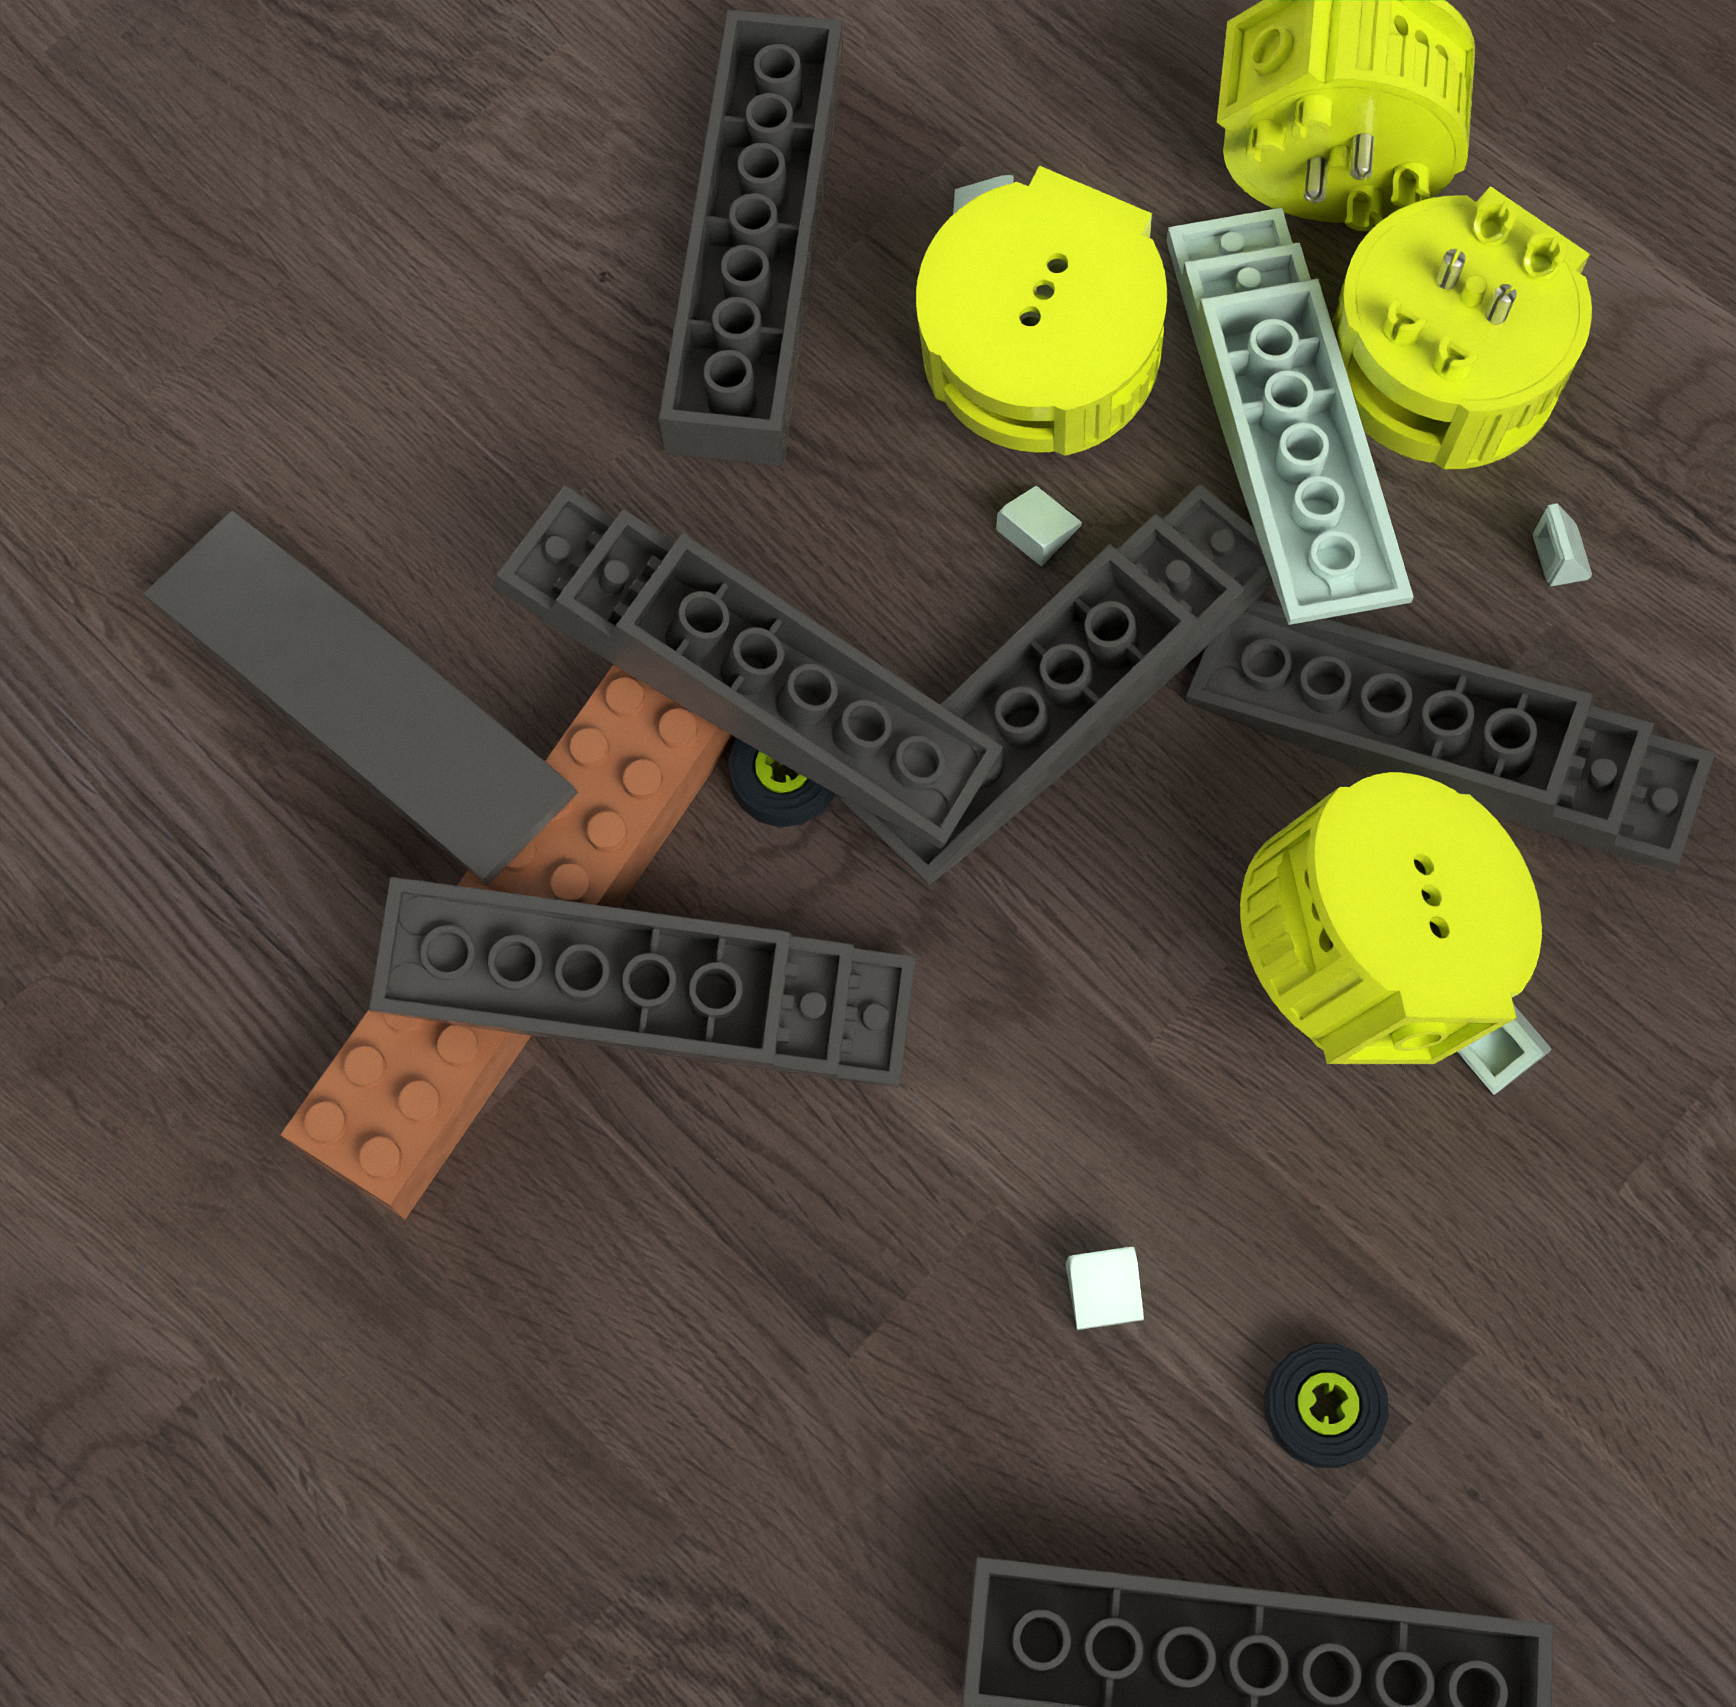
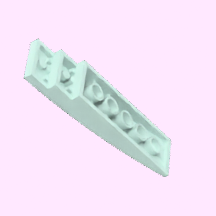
M1276 208L1168 227L1166 242L1203 370L1237 478L1288 625L1411 603L1414 596L1319 279L1311 280L1300 242L1292 243L1283 209Z

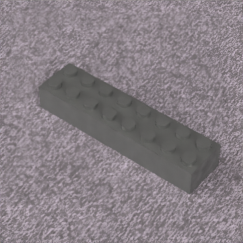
M727 9L659 414L665 454L784 466L844 65L842 20Z
M977 1557L974 1561L961 1707H1552L1554 1624Z

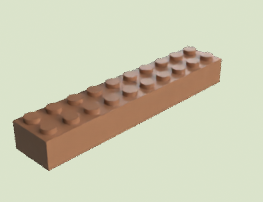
M613 664L545 760L548 765L570 782L578 793L488 885L484 884L467 870L457 886L619 908L736 737ZM368 1010L280 1135L298 1152L405 1220L531 1036L371 1012Z

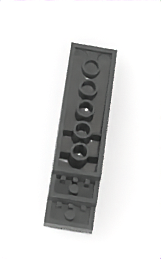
M1199 484L1163 519L1155 513L1118 549L1109 544L941 704V706L1003 746L1002 751L963 816L941 849L845 798L841 799L842 803L930 886L1106 738L1195 658L1273 584L1254 527L1203 485Z
M566 485L562 487L497 573L492 587L564 634L696 715L819 785L940 849L946 844L1003 749V746L686 534L682 533L674 543L625 509H622L615 519Z
M234 511L229 512L143 593L156 610L188 634L206 655L233 675L251 696L486 885L578 793L570 782L443 676Z
M1258 599L1206 646L1186 695V701L1345 764L1375 775L1388 772H1402L1430 778L1448 786L1459 794H1470L1495 817L1676 874L1716 753L1653 735L1655 723L1592 706L1594 694L1329 619L1288 625L1282 606Z
M390 877L369 1011L630 1051L898 1088L901 1085L916 957L854 948V944L791 936V932Z

